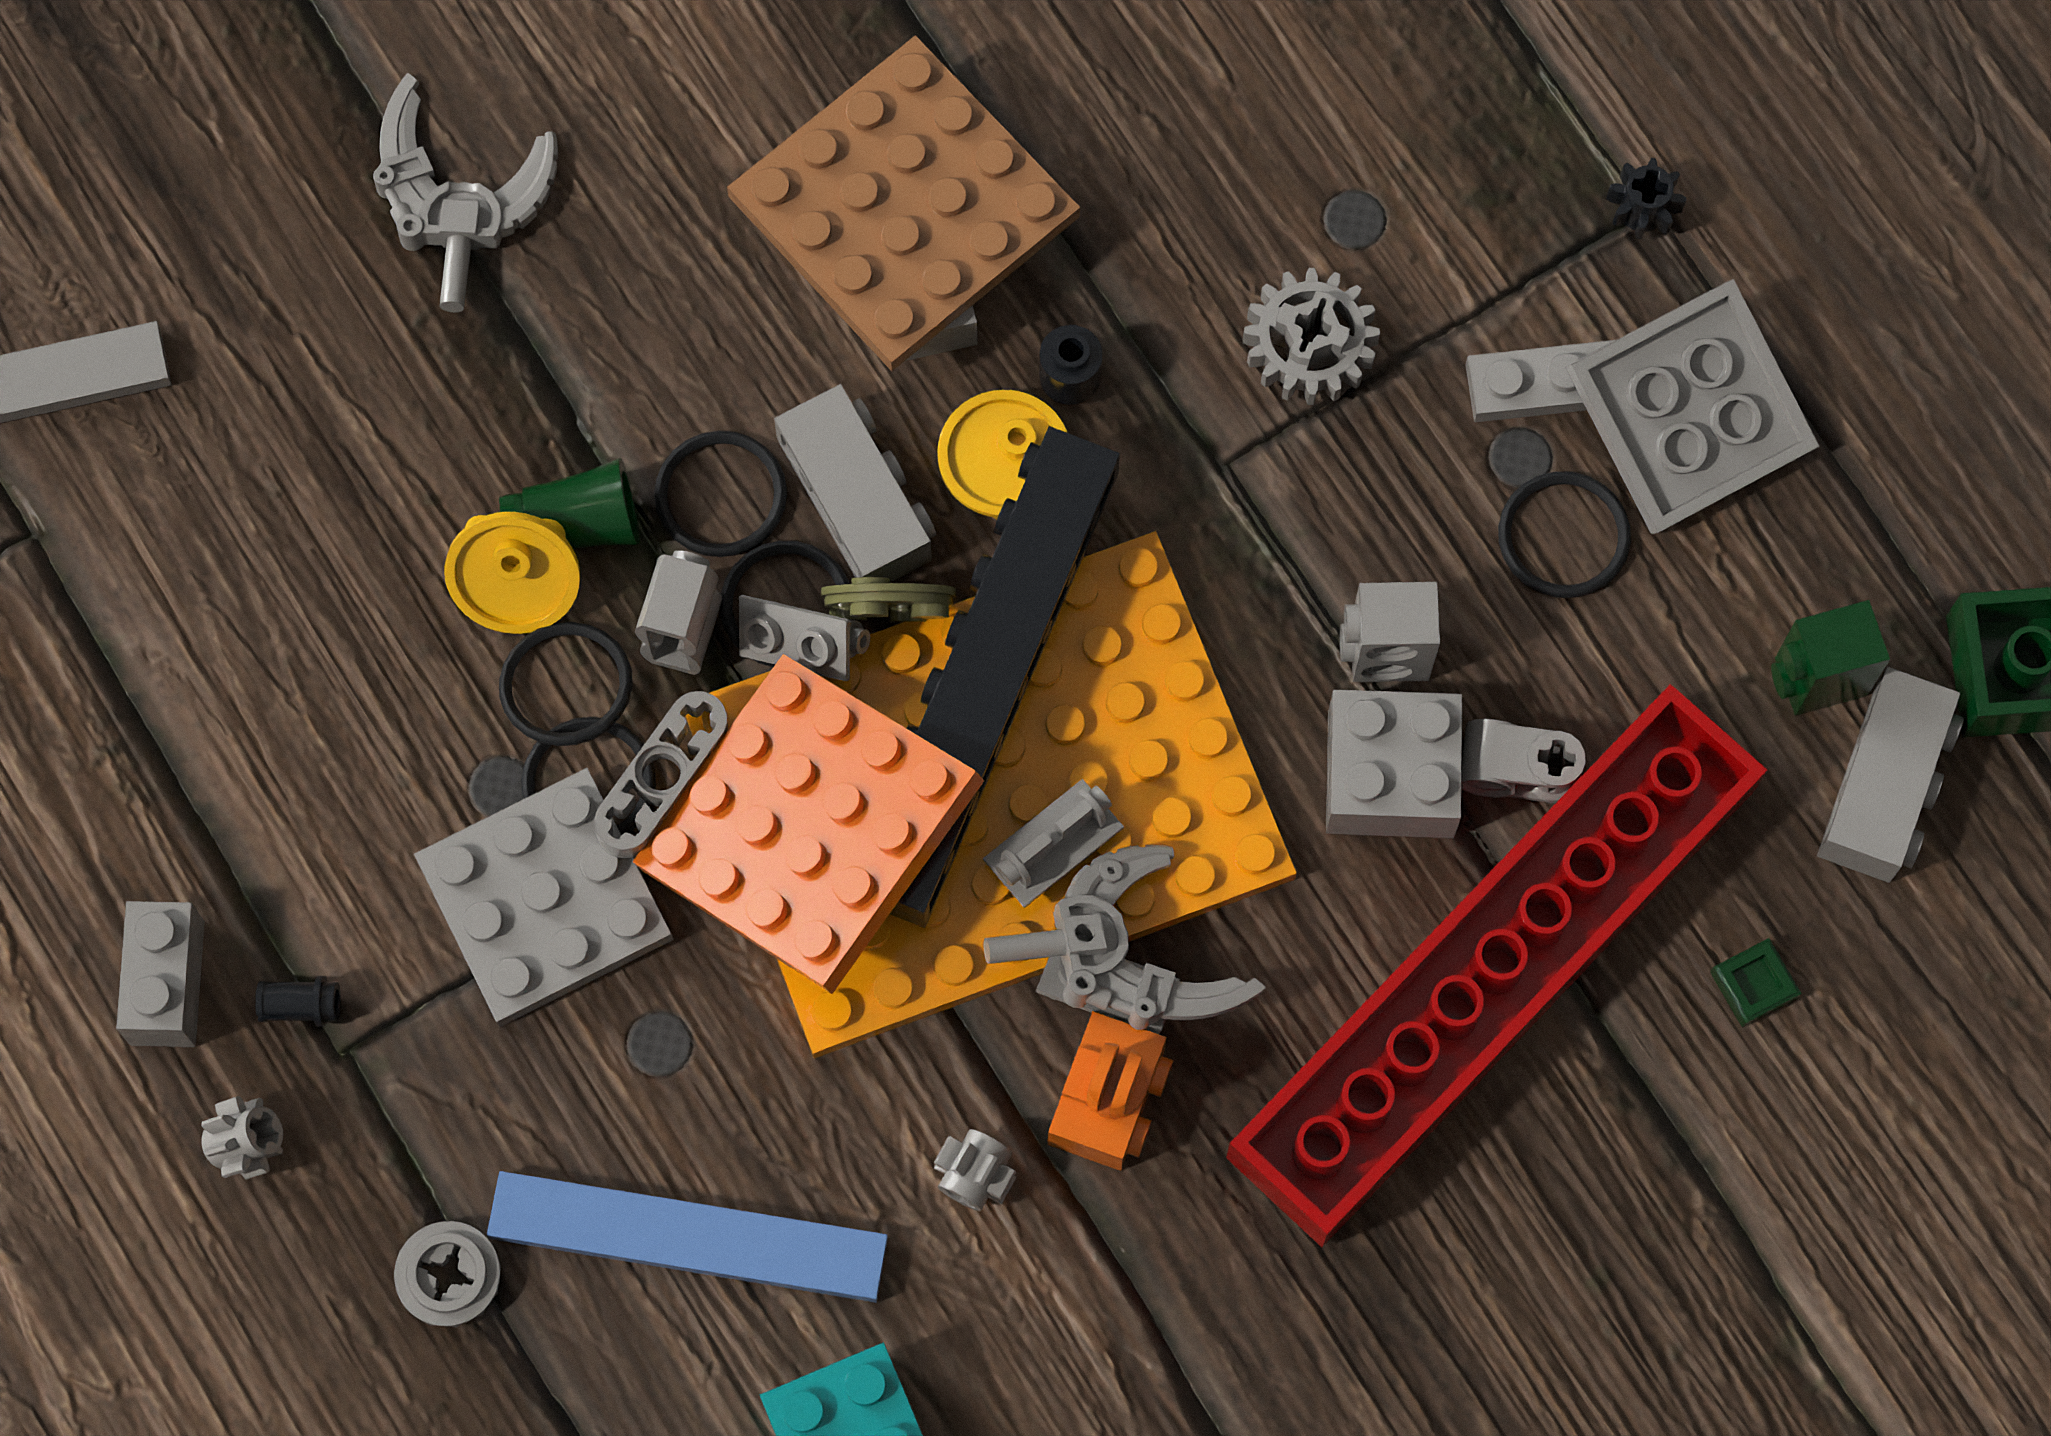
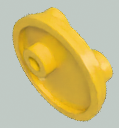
M993 390L968 399L950 415L939 437L938 465L946 487L967 508L997 520L1005 500L1010 498L1017 501L1025 483V480L1018 478V472L1028 446L1031 442L1041 445L1049 426L1067 433L1062 420L1045 402L1020 391Z
M498 512L472 517L467 521L465 528L453 540L445 561L444 575L446 586L457 607L474 622L488 629L503 633H531L539 628L556 623L572 607L580 585L579 562L572 546L566 539V532L563 526L555 520L541 519L521 512Z

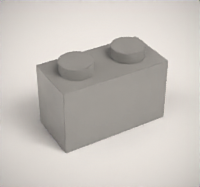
M126 901L116 1029L131 1046L196 1047L205 921L192 903Z

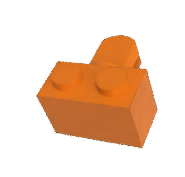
M1092 1011L1048 1131V1145L1119 1171L1122 1170L1127 1154L1139 1158L1152 1120L1141 1117L1148 1095L1151 1093L1161 1097L1174 1061L1163 1056L1167 1037L1145 1029L1136 1030L1128 1023Z

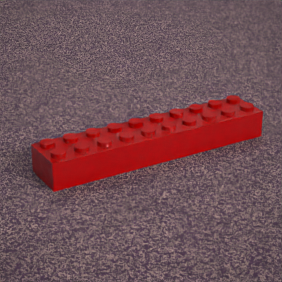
M1670 684L1229 1143L1226 1159L1319 1246L1323 1247L1753 794L1767 769Z

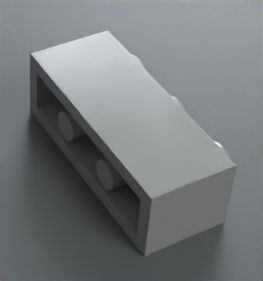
M839 384L774 418L779 444L855 578L884 577L890 578V582L932 561L930 539L936 536L934 526L921 503L918 502L910 506L900 488V486L906 484L903 471L890 450L882 454L879 452L870 436L877 431L867 407L860 398L851 402L842 385Z
M1888 666L1886 667L1875 685L1817 857L1888 883L1891 882L1902 866L1913 867L1925 834L1915 829L1921 808L1932 810L1944 779V774L1934 771L1940 752L1944 750L1951 753L1962 727L1964 717L1954 714L1960 692Z

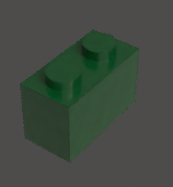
M1870 600L1795 620L1775 657L1776 662L1771 665V672L1779 697L1782 700L1789 698L1795 716L1866 697L1890 661Z

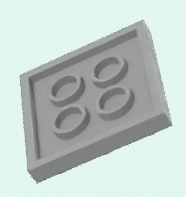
M1734 279L1711 289L1565 367L1651 534L1659 533L1819 447Z
M588 768L414 853L499 1027L674 940L638 867L632 862L634 860L633 857L618 858L612 856L599 844L594 819L598 807L603 802V798ZM611 818L610 821L614 830L613 837L619 839L621 834L613 818Z

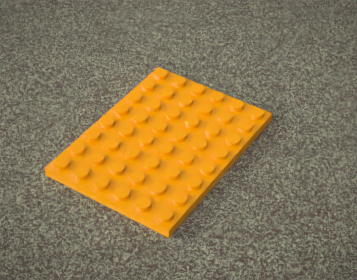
M1156 531L1083 557L926 928L889 914L833 994H830L777 959L814 1059L1043 974L1049 957L988 964L984 956V939L1056 930L1053 916L1055 905L1065 898L1067 889L1077 872L1085 865L1090 866L1093 859L1105 853H1116L1120 848L1137 845L1139 847H1145V845H1166L1173 847L1174 858L1170 859L1171 865L1169 868L1156 871L1142 878L1126 890L1113 905L1123 916V922L1128 931V942L1296 879L1297 873ZM975 597L953 604V607L949 608V618L926 619V622H903L870 634V644L864 654H856L850 658V680L842 681L825 676L821 677L906 729L909 724L919 727L928 705L920 702L926 681L934 667L944 670L953 649L945 646L952 621L958 610L966 613L969 612ZM770 671L710 692L725 707L728 729ZM704 711L699 717H693L690 714L685 716L692 736L699 730H704L707 733L713 731L710 726L709 712ZM1081 779L1091 789L1094 786H1098L1111 801L1112 806L1109 810L1124 826V829L1024 908L983 861V858Z

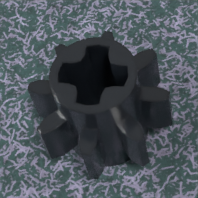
M1651 158L1648 165L1637 169L1629 163H1625L1620 174L1622 184H1610L1606 197L1607 201L1620 204L1612 222L1614 226L1624 223L1630 229L1635 230L1636 239L1640 240L1645 232L1658 228L1665 235L1669 233L1673 223L1670 213H1682L1687 198L1681 194L1673 193L1680 173L1676 171L1668 174L1664 169L1657 166L1656 158ZM1642 194L1651 196V204L1642 202Z

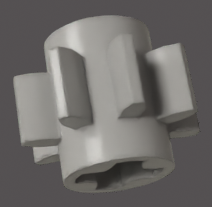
M236 1096L215 1104L218 1116L202 1121L201 1125L204 1128L202 1148L208 1161L213 1166L221 1169V1174L224 1178L241 1173L246 1180L269 1172L267 1159L280 1155L283 1152V1149L280 1147L283 1140V1129L277 1115L271 1109L263 1106V1099L260 1097L244 1103L240 1096Z
M969 1129L962 1143L948 1136L934 1161V1169L944 1174L938 1189L958 1203L976 1211L982 1210L988 1198L1002 1204L1016 1179V1171L1006 1166L1012 1151L994 1138L974 1129Z

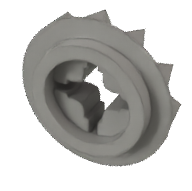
M437 1222L418 1230L403 1245L398 1254L394 1269L395 1287L405 1308L416 1318L429 1326L457 1328L473 1318L482 1316L486 1307L498 1294L501 1265L493 1245L479 1230L461 1222ZM457 1249H460L457 1255L459 1259L458 1270L469 1281H472L473 1284L472 1286L465 1283L462 1286L451 1284L447 1293H443L440 1301H437L440 1295L438 1292L439 1281L422 1267L423 1265L432 1268L435 1265L445 1267L450 1258H454Z

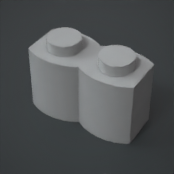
M674 551L672 556L663 554L658 557L635 629L636 636L642 641L640 653L647 661L693 675L698 674L701 670L723 600L722 595L716 589L719 581L717 574L709 567L710 562L700 555L687 551Z

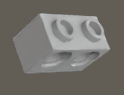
M1437 582L1359 583L1355 604H1345L1344 624H1340L1341 662H1352L1353 682L1429 681L1440 645Z

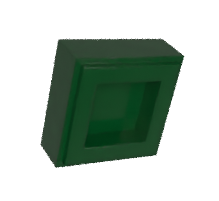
M1769 938L1714 966L1710 971L1742 1028L1793 1002L1802 994Z

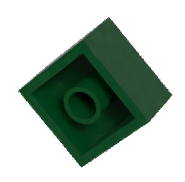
M2051 587L1961 593L1947 614L1946 620L1956 691L1960 692L1958 699L1959 715L1964 717L1961 727L1962 738L2051 731Z

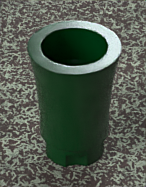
M621 458L586 472L552 482L523 487L520 493H511L499 497L500 512H521L541 519H552L560 523L566 532V539L573 549L601 545H638L640 542L634 497L629 477Z

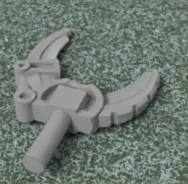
M407 73L395 89L383 116L379 147L381 163L374 171L373 179L378 195L382 198H387L392 206L390 214L397 225L400 243L403 248L409 251H417L424 245H442L443 248H446L439 307L447 312H461L464 310L471 249L497 248L502 237L514 234L517 228L523 229L537 216V209L543 208L551 193L550 185L554 184L557 172V162L555 161L558 159L557 137L554 132H546L545 136H537L534 146L520 170L511 180L494 193L480 183L471 184L448 181L437 186L431 179L435 177V174L423 146L417 148L416 118L421 99L415 90L419 86V82Z
M1166 845L1129 846L1118 849L1116 853L1108 852L1093 859L1090 866L1085 865L1077 872L1067 889L1065 898L1055 905L1053 916L1056 930L988 937L984 939L983 945L985 960L988 964L1061 956L1062 965L1065 968L1067 977L1063 998L1069 1006L1081 1008L1086 1004H1090L1103 1010L1110 1007L1128 1014V1022L1136 1030L1146 1029L1149 1025L1160 1019L1194 1020L1221 1015L1247 1004L1266 989L1256 978L1248 982L1235 977L1204 983L1175 981V972L1146 963L1142 970L1125 960L1129 950L1128 931L1124 925L1122 914L1113 905L1133 884L1156 871L1170 867V859L1174 858L1173 847Z

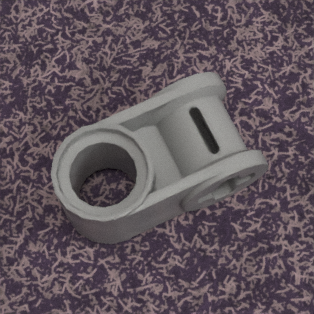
M1475 719L1466 724L1461 759V789L1483 797H1512L1549 804L1556 803L1582 776L1586 763L1585 751L1579 740L1563 731L1517 726L1506 721L1494 719ZM1550 758L1561 760V776L1548 774V760Z

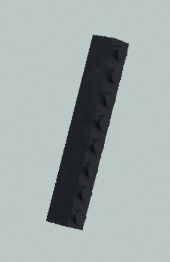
M1051 426L1048 427L1041 445L1031 442L1026 450L1018 472V478L1025 480V483L1017 501L1007 498L1000 510L994 533L1000 535L1001 538L993 557L982 554L970 583V589L976 591L977 594L969 612L966 613L958 610L952 621L945 646L953 649L944 670L934 667L926 681L920 702L928 705L920 726L917 727L909 724L907 727L911 732L977 771L984 782L890 913L891 915L926 928L1118 477L1120 453Z

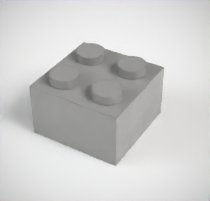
M1333 690L1328 709L1326 834L1454 838L1461 819L1462 694Z

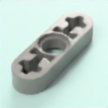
M703 691L689 692L681 696L673 704L600 804L595 814L594 825L598 842L607 853L618 858L635 857L654 836L687 786L728 730L727 713L724 705L717 697ZM704 711L709 712L710 726L713 731L707 733L704 730H699L695 733L687 744L689 754L696 756L690 761L685 753L677 747L688 732L687 720L684 717L687 714L699 717ZM671 738L677 746L665 742L666 739ZM657 759H668L674 762L681 771L678 782L667 790L652 789L643 780V772L649 763ZM631 788H634L642 800L659 808L657 811L652 812L649 806L644 803L635 818L636 828L639 833L633 836L625 832L619 839L613 837L614 830L610 819L613 816L625 819L630 814L636 802L635 796L628 794Z

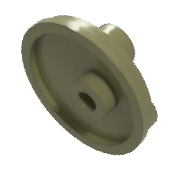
M857 577L852 578V584L822 587L821 597L824 598V607L829 608V615L862 622L867 621V617L889 616L890 623L926 622V619L949 618V608L953 607V598L957 597V588L934 584L890 583V578Z

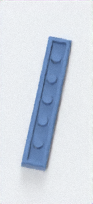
M499 1171L487 1230V1237L492 1240L877 1303L888 1241V1235L503 1171Z

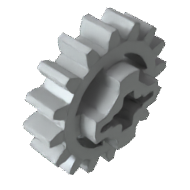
M1308 268L1305 281L1298 283L1289 271L1285 272L1282 277V290L1278 291L1273 286L1265 284L1262 287L1260 297L1264 305L1251 303L1248 308L1247 320L1253 325L1244 327L1243 344L1255 346L1248 351V366H1265L1261 377V384L1264 387L1272 385L1277 380L1283 383L1282 399L1288 401L1295 390L1298 389L1304 391L1307 405H1314L1317 391L1325 390L1327 395L1335 401L1340 398L1342 381L1356 389L1361 384L1362 372L1359 367L1372 369L1376 353L1370 347L1378 345L1380 336L1379 328L1368 326L1374 320L1375 308L1373 305L1358 307L1357 304L1360 300L1362 289L1358 285L1349 288L1345 292L1339 289L1340 274L1334 272L1329 277L1327 283L1318 282L1315 268ZM1335 311L1342 315L1349 328L1339 324ZM1320 320V335H1316L1313 342L1308 343L1306 350L1301 352L1302 338H1305L1310 330L1313 331L1317 321ZM1270 337H1273V344L1284 349L1287 362L1277 354ZM1325 366H1330V368L1324 370L1314 371Z

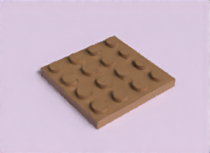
M916 35L727 186L728 197L891 371L895 370L1080 217V206Z

